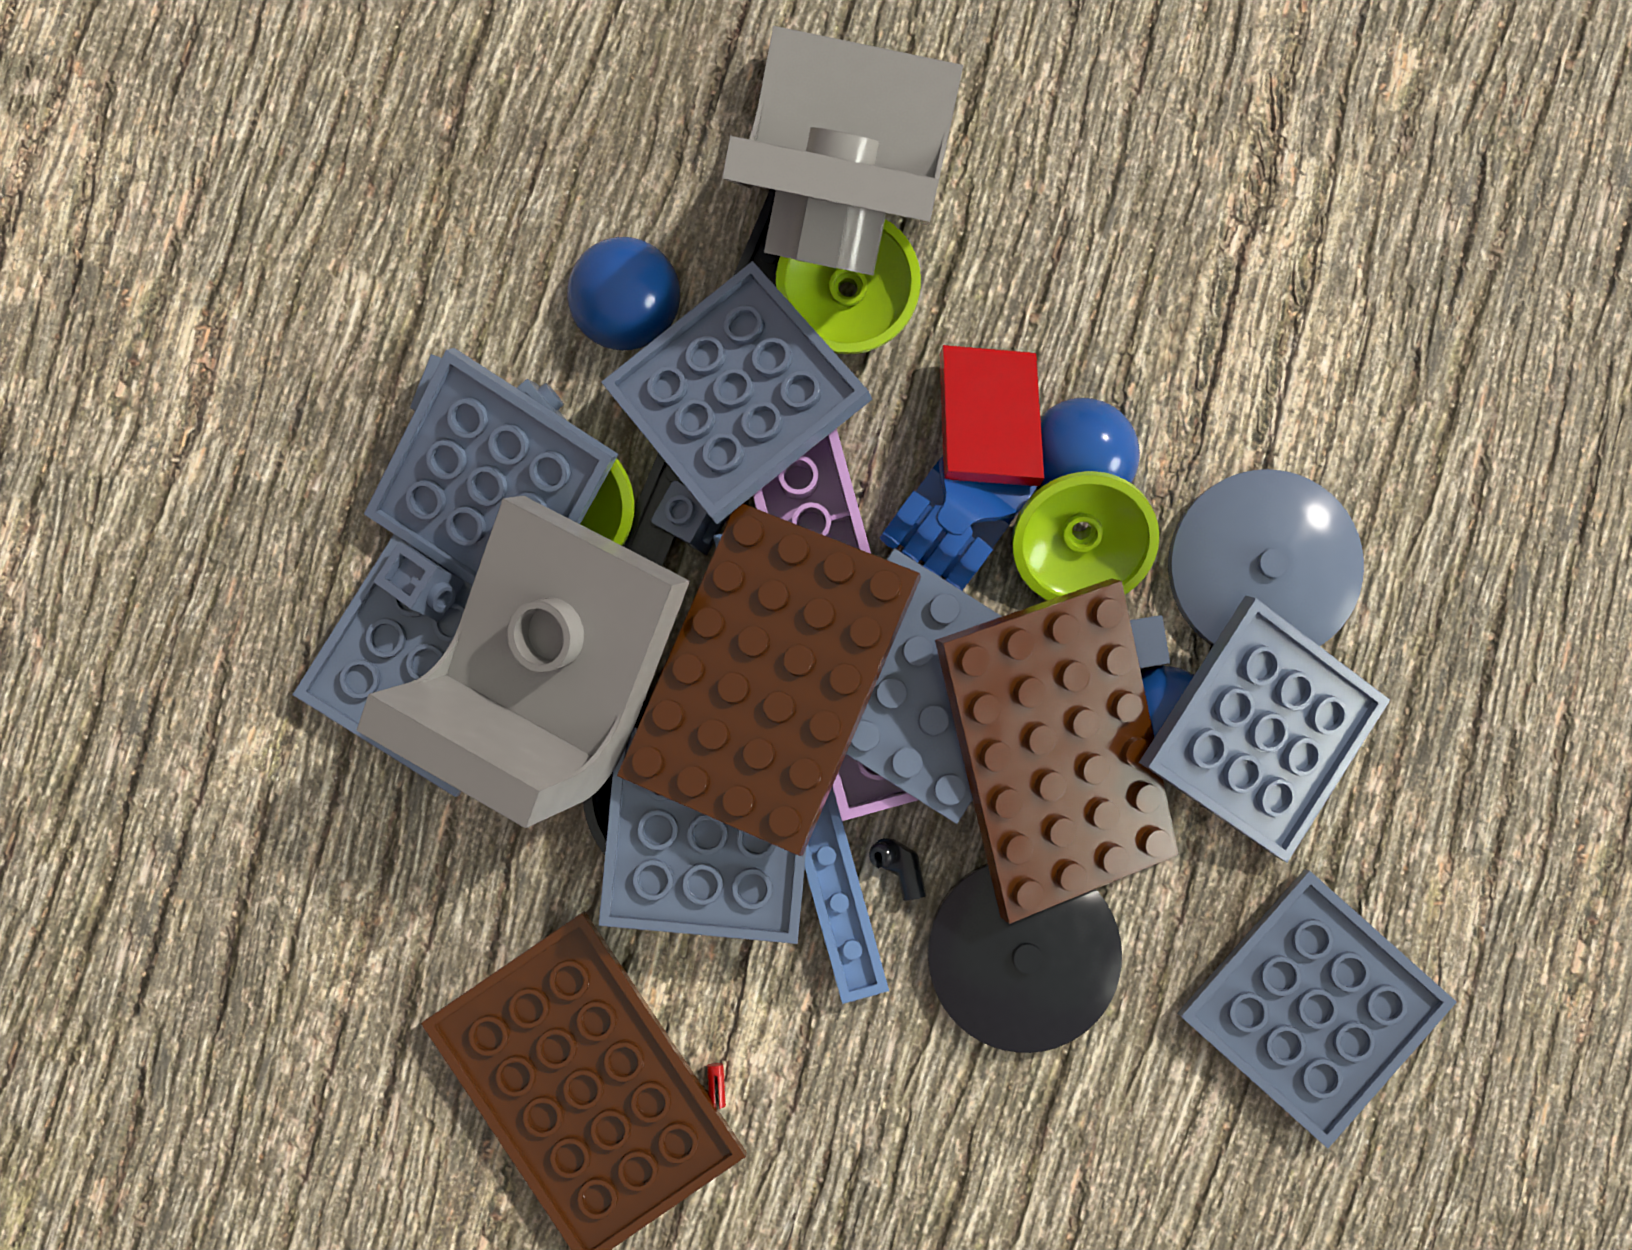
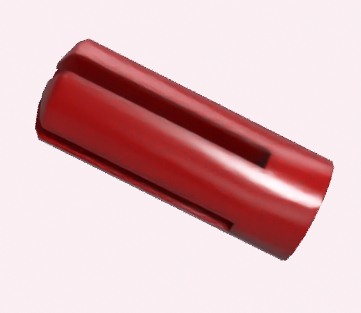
M711 1063L707 1065L708 1094L716 1108L714 1076H717L719 1109L726 1106L723 1063Z

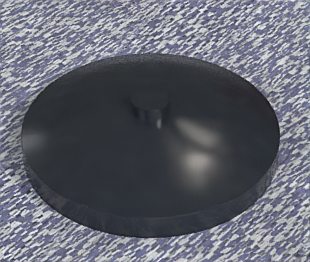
M986 863L961 878L943 898L930 927L927 959L931 981L936 994L946 1012L960 1028L978 1041L991 1047L1016 1053H1034L1055 1049L1075 1040L1099 1020L1109 1006L1117 989L1122 967V946L1115 918L1108 904L1096 889L1009 924L1000 917L989 866Z

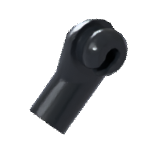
M883 838L873 844L869 851L870 862L876 868L882 867L898 876L903 901L926 897L918 854L895 839Z

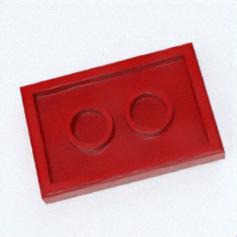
M943 345L939 356L944 478L959 481L1040 486L1044 480L1036 353Z

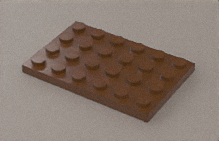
M746 504L740 505L732 512L617 776L803 857L921 579L920 573Z
M1111 578L935 640L999 913L1003 920L1009 924L1179 855L1163 779L1139 763L1152 743L1154 734L1122 581Z
M585 911L421 1023L571 1250H612L746 1157V1150L718 1108H715L709 1095Z

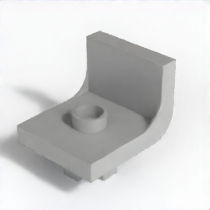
M773 26L758 108L750 138L745 139L730 135L722 179L741 187L751 189L754 185L776 190L764 253L874 275L886 213L920 220V224L929 226L963 65Z
M526 496L503 498L460 624L448 649L435 666L419 679L368 694L356 731L520 826L528 828L589 799L602 787L614 771L626 749L690 581Z

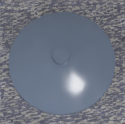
M1261 469L1228 477L1208 488L1191 503L1178 522L1171 540L1168 556V575L1173 598L1183 618L1211 646L1215 644L1245 595L1257 598L1301 633L1321 646L1341 629L1355 608L1363 583L1364 557L1360 537L1354 522L1342 504L1330 492L1301 475L1281 470Z

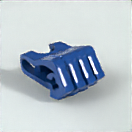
M942 455L918 489L911 493L879 538L892 549H897L899 545H902L904 549L901 553L917 563L922 560L925 562V568L939 577L941 575L944 576L947 582L963 591L993 551L994 545L1038 486L944 478Z

